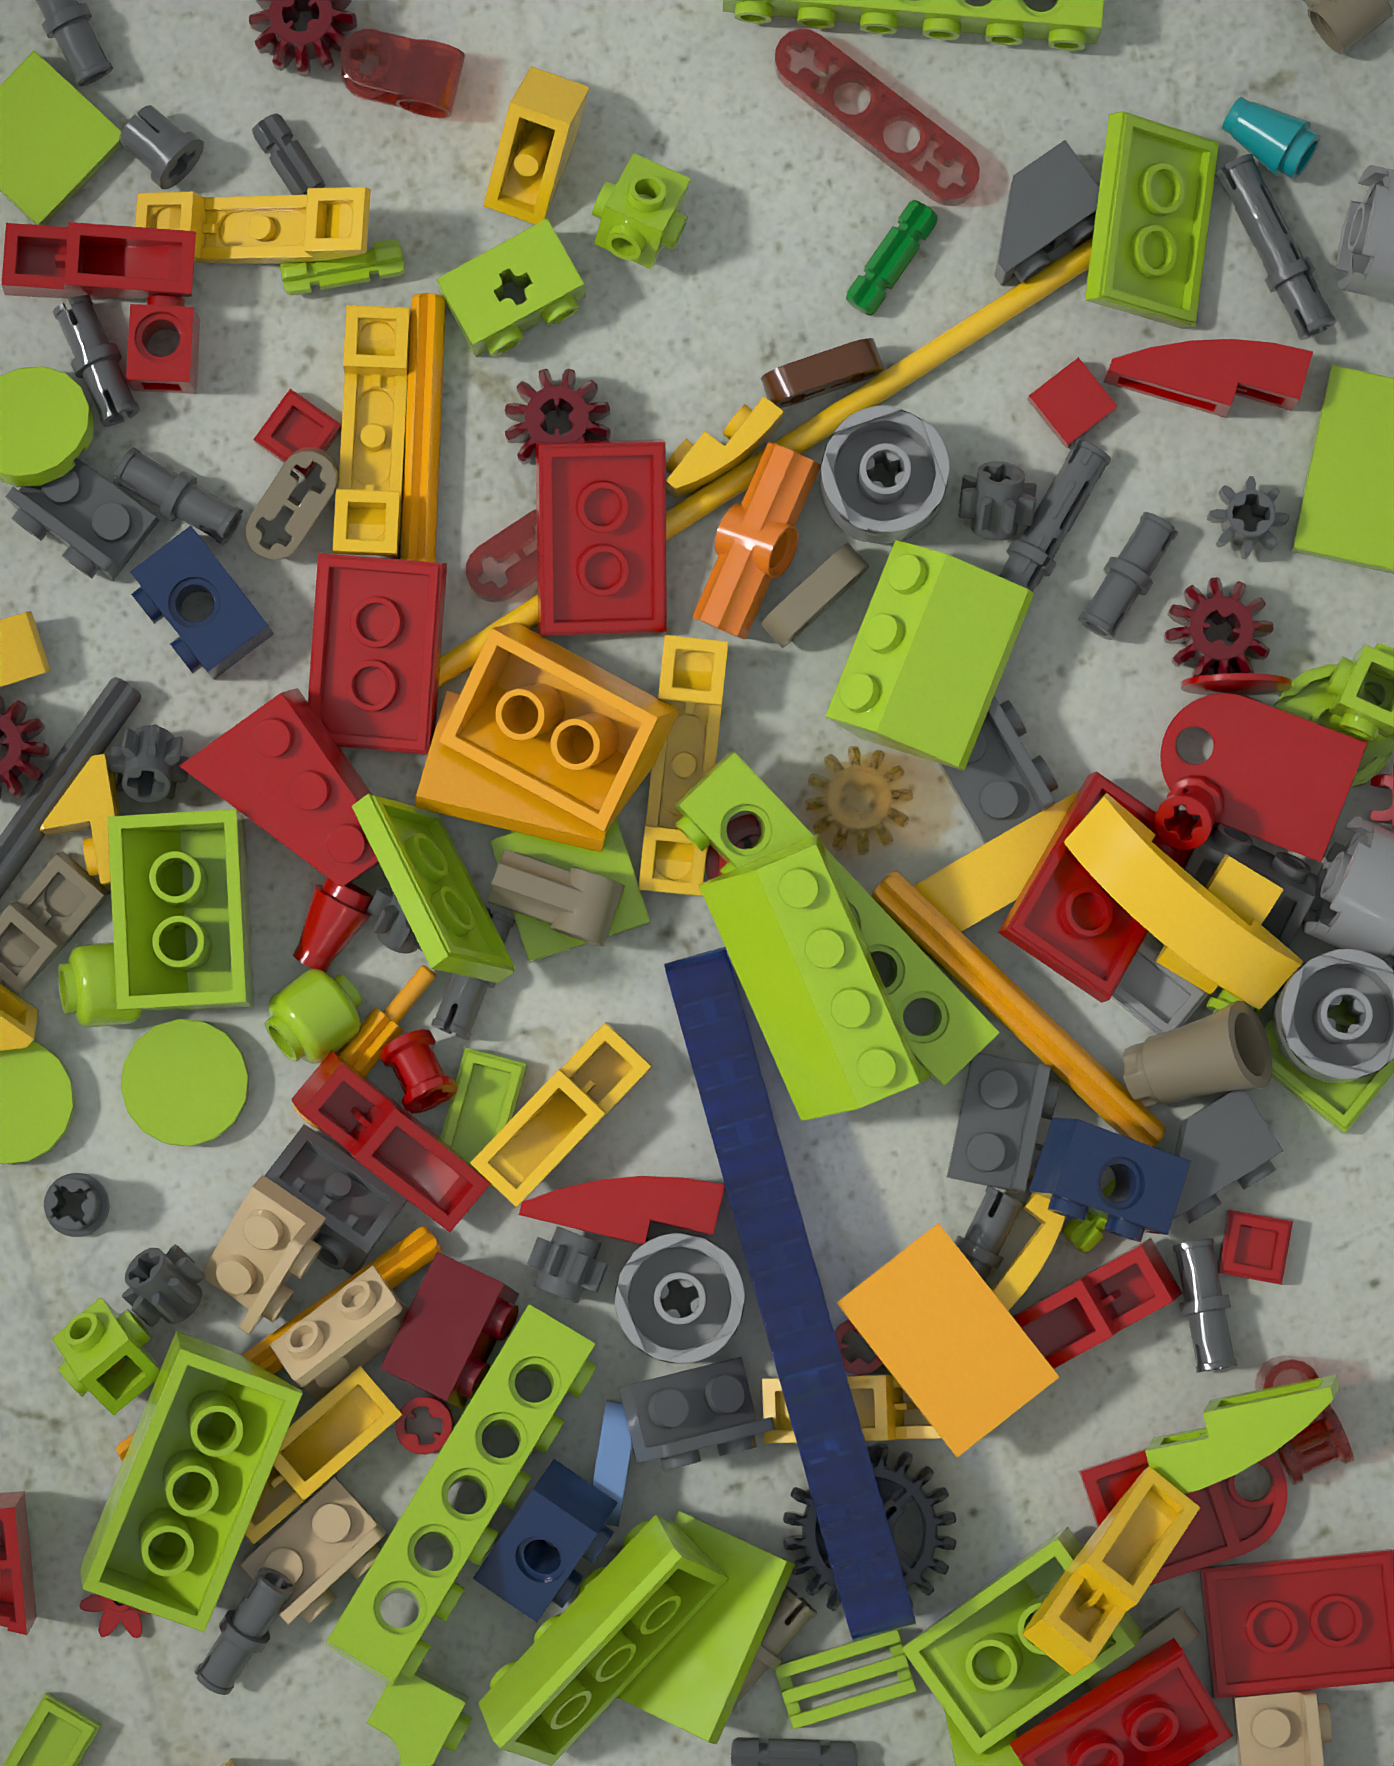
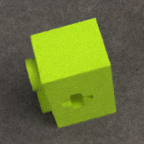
M548 218L436 279L439 292L444 297L448 309L475 357L486 351H489L491 356L494 357L511 350L525 339L522 334L524 330L543 320L547 326L564 321L580 309L577 301L586 297L584 282ZM513 282L518 289L525 288L526 301L516 305L511 298L503 299L505 297L503 290L505 284Z

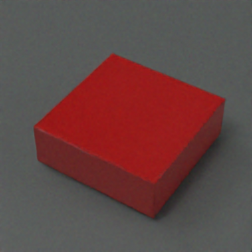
M1079 357L1031 393L1027 399L1065 448H1068L1076 439L1081 438L1116 411L1118 407Z
M289 389L253 440L258 446L285 463L294 451L304 447H316L327 451L341 432L342 424L292 389ZM312 461L307 468H302L296 464L293 470L307 479L318 463Z
M1228 1210L1217 1267L1218 1273L1282 1285L1293 1221Z

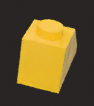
M530 66L509 105L483 204L484 207L534 225L547 218L577 137L590 87Z

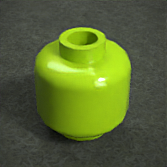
M114 942L77 946L72 950L68 963L59 964L58 982L62 1009L65 1014H74L78 1023L84 1027L92 1028L136 1022L140 1018L143 1010H117Z
M310 969L270 998L268 1004L270 1018L265 1021V1027L275 1045L289 1060L297 1062L299 1059H303L311 1064H317L322 1062L332 1050L337 1052L359 1033L361 1021L357 1008L363 1004L362 998L355 986L343 974H338L332 978L320 969Z

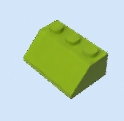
M895 539L825 717L862 740L965 771L1035 593L949 554Z
M237 809L109 816L108 837L117 1010H205L254 1007L245 816Z

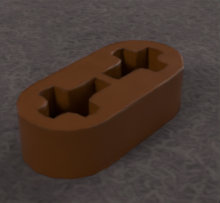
M865 338L775 368L761 377V381L768 400L779 408H784L865 381L881 373L884 370V366L874 339Z

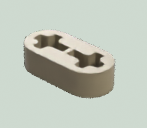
M304 447L294 451L287 458L258 502L246 524V539L250 548L258 556L268 560H281L290 556L299 547L326 506L339 481V469L336 462L326 451L316 447ZM312 461L316 462L323 468L319 478L326 483V487L321 490L318 487L312 486L300 502L291 496L300 478L297 473L292 471L293 467L297 464L302 468H307ZM283 505L294 511L285 527V531L292 538L289 542L278 538L273 545H270L262 539L266 529L258 522L262 517L272 521L276 518Z
M849 543L844 544L781 601L760 625L784 648L856 583L868 570L869 564Z
M1181 1606L1177 1607L1143 1630L1142 1636L1132 1649L1084 1682L1091 1691L1172 1638H1175L1180 1647L1184 1648L1200 1632Z

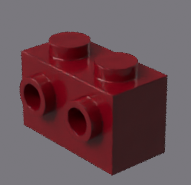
M437 1252L380 1369L463 1410L468 1398H473L490 1369V1365L486 1361L497 1339L503 1341L509 1335L516 1322L519 1307L515 1305L519 1293L506 1284Z

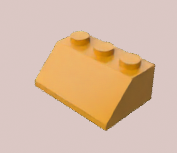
M514 622L491 628L439 742L594 827L606 831L654 766L680 710L521 624Z

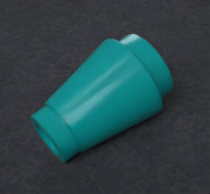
M1243 97L1236 100L1222 125V130L1232 135L1233 139L1276 177L1285 174L1292 179H1296L1310 162L1320 141V135L1310 130L1309 121L1256 102H1250Z

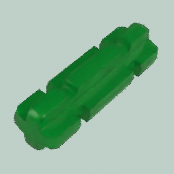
M912 200L908 203L898 218V228L892 226L864 266L865 269L863 271L866 274L864 276L858 275L848 289L846 300L861 313L869 316L875 314L886 298L885 289L893 288L920 249L919 240L925 241L936 226L938 215L925 204L917 200Z

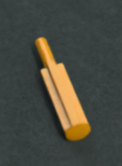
M426 965L420 966L387 1008L381 1012L375 1007L361 1024L359 1033L344 1045L337 1054L366 1077L381 1059L379 1056L381 1050L404 1031L397 1024L436 978L435 972ZM292 1106L294 1110L297 1112V1114L304 1121H306L311 1126L321 1130L319 1127H317L315 1124L309 1121L306 1117L300 1114L296 1106Z

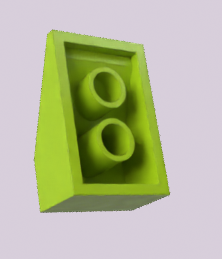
M1068 1526L1014 1563L901 1648L977 1756L1132 1649L1143 1634V1630L1130 1612L1127 1611L1096 1659L1073 1676L1022 1635V1632L1043 1601L1083 1548Z

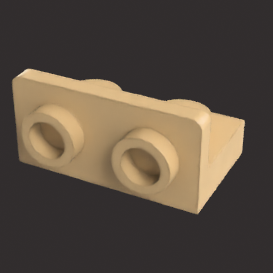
M264 1175L250 1189L202 1270L205 1274V1280L249 1309L238 1327L248 1335L251 1334L264 1317L274 1323L286 1308L295 1293L286 1284L292 1274L301 1279L318 1256L322 1246L313 1240L326 1220V1217Z
M372 1265L300 1322L292 1326L287 1332L272 1342L270 1346L291 1379L298 1387H304L317 1402L359 1366L362 1367L392 1344L409 1308Z
M335 1476L239 1566L253 1581L259 1569L264 1567L274 1569L286 1576L292 1582V1588H295V1592L286 1601L281 1609L282 1613L280 1616L288 1625L299 1615L309 1624L337 1598L329 1587L345 1572L349 1571L357 1580L372 1566L381 1551L377 1543L388 1532Z
M1309 1689L1232 1697L1239 1766H1324L1322 1743L1332 1742V1725L1328 1704L1318 1703L1315 1692Z

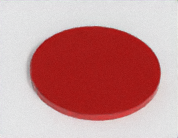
M1255 673L1203 675L1181 681L1182 691L1200 695L1223 692L1246 696L1282 692L1292 688V680L1290 678Z

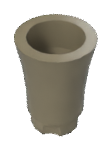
M1240 1000L1202 1019L1167 1032L1149 1036L1143 1043L1126 1048L1122 1056L1124 1063L1123 1077L1132 1098L1139 1100L1144 1107L1161 1102L1169 1105L1193 1097L1225 1091L1264 1088L1268 1085L1272 1074L1271 1050L1262 1022L1253 1008Z

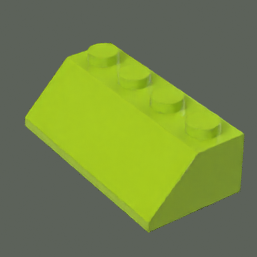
M819 834L699 884L708 909L801 1121L860 1109L920 1084L919 1065Z
M176 1331L81 1563L82 1589L205 1633L303 1394L302 1390L238 1353Z
M657 1514L651 1520H645L636 1525L625 1537L622 1543V1551L606 1567L593 1571L585 1578L578 1589L579 1596L562 1614L552 1616L539 1627L534 1635L535 1643L518 1661L506 1664L493 1676L489 1685L491 1689L478 1704L492 1740L500 1749L552 1766L729 1579L680 1525Z

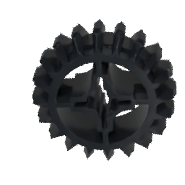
M856 1443L850 1446L852 1465L843 1467L840 1457L835 1451H831L826 1454V1459L834 1472L827 1478H824L819 1470L813 1466H809L805 1470V1474L810 1481L817 1485V1488L811 1495L802 1488L793 1487L790 1493L791 1497L800 1503L806 1504L804 1514L794 1511L785 1512L783 1522L792 1526H802V1535L784 1538L783 1546L786 1550L805 1549L807 1556L793 1562L795 1566L792 1572L794 1575H798L813 1567L817 1575L805 1587L806 1592L810 1596L819 1593L827 1583L833 1588L826 1603L828 1609L836 1611L841 1605L845 1594L853 1597L851 1604L852 1617L860 1619L864 1613L865 1599H875L876 1613L882 1619L889 1616L886 1597L896 1594L901 1607L908 1611L914 1607L911 1597L905 1590L915 1583L926 1596H930L934 1592V1587L930 1581L922 1576L927 1567L938 1574H947L949 1565L943 1560L933 1557L936 1547L944 1550H954L957 1541L949 1536L937 1535V1526H947L955 1523L956 1514L952 1511L935 1514L933 1505L944 1501L949 1496V1493L945 1487L935 1488L927 1494L922 1489V1486L934 1474V1471L929 1466L921 1468L913 1478L906 1474L913 1459L911 1453L903 1451L898 1457L895 1467L886 1465L889 1454L888 1446L879 1443L875 1449L874 1462H864L863 1448L861 1444ZM861 1477L885 1478L900 1485L882 1502L869 1507L858 1504L839 1487L850 1480ZM826 1500L845 1521L846 1532L836 1551L824 1562L817 1547L815 1530L819 1511ZM913 1500L917 1503L923 1522L922 1542L914 1560L898 1546L893 1533L898 1518ZM846 1506L851 1507L859 1516L863 1515L870 1521L878 1515L883 1516L894 1506L884 1517L887 1527L880 1529L881 1532L887 1534L884 1541L894 1551L893 1555L888 1554L880 1545L876 1546L870 1541L863 1543L861 1546L857 1545L848 1555H845L855 1544L852 1534L859 1532L857 1529L852 1528L855 1520L845 1511ZM868 1555L882 1558L899 1574L888 1581L877 1584L856 1583L839 1576L849 1565L852 1566L858 1559Z

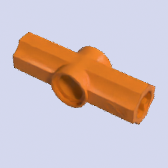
M767 443L742 503H736L730 507L719 524L714 544L718 558L693 613V618L746 640L771 580L783 575L794 558L799 540L798 529L795 525L821 468V464L778 444Z

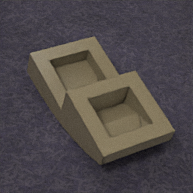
M64 851L56 853L19 900L9 904L0 915V978L18 994L58 955L111 893L95 878L89 876L88 872Z

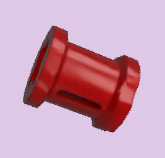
M1189 775L1180 778L1156 812L1155 828L1159 837L1167 845L1178 850H1191L1201 846L1208 839L1215 820L1223 811V796L1220 789L1203 776ZM1180 805H1186L1187 810H1179ZM1192 815H1200V818L1193 820Z
M427 1029L415 1030L395 1038L381 1050L379 1055L385 1067L393 1068L405 1094L401 1101L405 1111L411 1114L422 1113L437 1107L449 1100L458 1089L455 1080L445 1076L432 1049L436 1040L432 1032Z

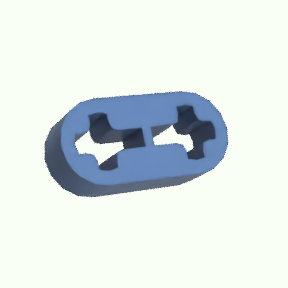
M607 1400L605 1405L592 1485L618 1502L604 1525L619 1527L632 1441L623 1403Z

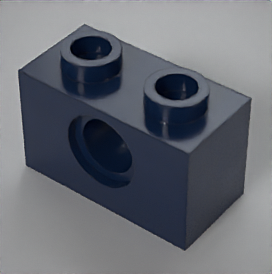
M191 525L130 571L141 586L131 595L154 624L163 617L168 620L179 635L170 645L193 674L204 667L213 680H215L274 634L263 617ZM194 592H206L212 595L214 599V607L211 614L200 622H189L183 619L181 615L183 601Z
M1052 1118L1029 1192L1049 1198L1050 1202L1047 1210L1078 1221H1085L1087 1213L1107 1220L1104 1228L1106 1232L1141 1242L1144 1233L1168 1235L1191 1161L1079 1119ZM1110 1167L1115 1175V1187L1111 1195L1106 1198L1101 1190L1100 1182L1103 1172Z
M553 1459L473 1579L537 1623L551 1601L563 1608L584 1577L574 1569L580 1559L583 1557L593 1564L606 1546L614 1531L604 1524L618 1502ZM546 1541H548V1542H550L551 1544H553L556 1548H554V1547H552L551 1545H549Z

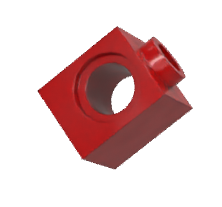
M155 295L147 297V305L130 304L126 380L133 391L196 394L200 318L194 307L185 306L183 298ZM170 329L179 333L180 342L172 354L157 357L148 352V342L156 332Z

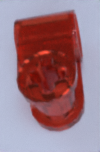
M362 29L348 37L341 49V77L345 87L352 95L358 98L400 107L425 117L444 119L452 115L465 54L458 48L437 41L411 39L376 29ZM367 55L378 57V66L373 68L371 75L360 73V64L365 62Z
M1279 1356L1271 1358L1262 1365L1256 1376L1255 1388L1256 1390L1273 1387V1382L1277 1375L1288 1369L1297 1370L1303 1381L1319 1378V1376L1305 1362L1293 1357ZM1330 1404L1305 1429L1277 1450L1282 1465L1293 1485L1302 1483L1304 1481V1474L1340 1460L1344 1465L1354 1461L1353 1452L1346 1433Z

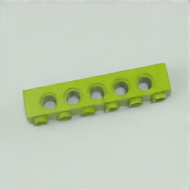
M723 0V12L735 13V19L754 24L769 23L772 21V16L797 18V24L812 29H829L835 26V22L858 23L862 31L872 34H894L897 32L898 27L923 29L922 34L924 36L938 40L958 39L961 32L984 34L987 42L997 45H1019L1023 43V38L1048 40V46L1057 50L1078 51L1085 49L1086 43L1097 44L1102 29L1104 0H1055L1056 5L1045 12L1031 10L1023 0H992L984 6H972L964 0Z
M735 752L728 753L673 805L683 815L676 823L680 831L701 852L711 845L727 862L720 870L721 874L730 872L814 836ZM740 811L752 814L760 826L758 840L746 849L735 847L728 839L726 831L730 818ZM825 848L869 952L880 951L890 961L891 974L884 987L919 1065L920 1083L923 1084L930 1077L935 1083L945 1086L1000 1032ZM925 998L934 1008V1022L926 1032L912 1034L904 1024L903 1015L905 1008L911 1001Z
M530 1304L527 1306L328 1637L326 1647L391 1686L394 1685L400 1673L410 1679L413 1678L432 1646L421 1639L434 1616L443 1622H446L465 1590L464 1587L455 1583L457 1577L468 1560L478 1566L481 1564L499 1533L488 1525L501 1504L513 1510L532 1478L531 1475L522 1470L534 1448L544 1454L547 1453L565 1420L555 1415L557 1409L567 1393L579 1399L597 1369L598 1365L588 1360L596 1343ZM527 1371L539 1372L550 1383V1396L541 1402H528L517 1393L515 1379ZM504 1426L515 1434L518 1441V1449L507 1458L493 1457L483 1447V1433L491 1427ZM469 1481L481 1488L484 1493L485 1504L480 1511L474 1514H462L451 1506L448 1499V1491L456 1483ZM427 1537L442 1539L451 1550V1562L448 1566L438 1571L424 1569L419 1565L414 1554V1548L418 1542ZM394 1593H403L410 1596L418 1608L417 1619L411 1625L403 1628H396L386 1623L381 1615L380 1605L387 1596Z

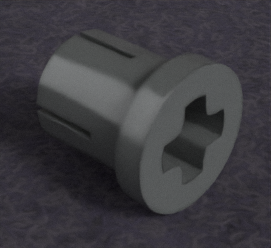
M152 105L145 106L137 112V115L134 114L124 126L119 138L120 145L151 171V180L164 190L177 185L190 173L200 159L204 149V142L193 132H182Z
M70 1173L61 1176L53 1182L44 1197V1211L47 1220L55 1230L66 1236L83 1237L94 1233L103 1225L109 1213L110 1203L106 1189L96 1178L83 1173ZM66 1190L77 1194L88 1192L86 1193L88 1199L81 1205L82 1211L85 1214L82 1218L83 1221L76 1216L67 1215L62 1217L59 1210L66 1205V1200L62 1195Z

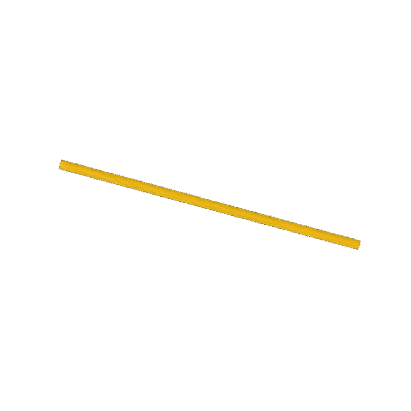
M1093 237L1049 264L1024 283L1018 284L773 442V444H778L803 454L831 436L850 415L862 409L879 405L1089 269ZM765 448L667 510L666 541L747 490ZM538 594L442 655L440 658L438 688L474 666L491 628L514 622L528 629L538 624Z

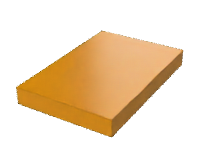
M446 691L417 790L415 808L602 852L607 830L602 831L439 742L460 697L459 693Z
M939 1223L836 1302L957 1458L1059 1378L1055 1370Z

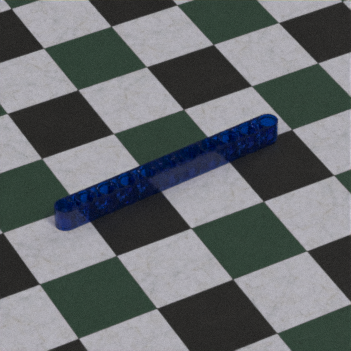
M726 947L665 963L664 967L852 1640L855 1642L916 1625L906 1583Z

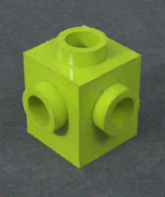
M633 153L617 184L606 180L597 197L592 215L601 220L594 244L610 251L620 259L633 261L652 270L663 247L674 251L682 236L688 216L682 214L681 210L691 178Z
M1376 643L1374 648L1365 644L1354 654L1352 660L1342 656L1326 689L1327 692L1336 695L1329 712L1342 717L1339 726L1358 737L1370 741H1375L1378 734L1387 738L1394 733V648L1380 643ZM1364 685H1374L1380 690L1382 700L1379 706L1360 698V690Z
M102 1297L82 1313L75 1316L68 1325L51 1338L65 1359L58 1366V1370L65 1380L82 1397L87 1392H90L113 1416L154 1383L160 1372L159 1366L145 1347V1344L152 1339L145 1326L129 1309L118 1315Z

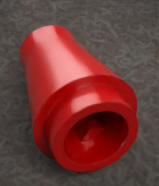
M326 878L323 885L316 884L300 940L292 956L312 969H320L326 973L332 961L372 916L367 912L373 896L354 883L339 887L329 878Z

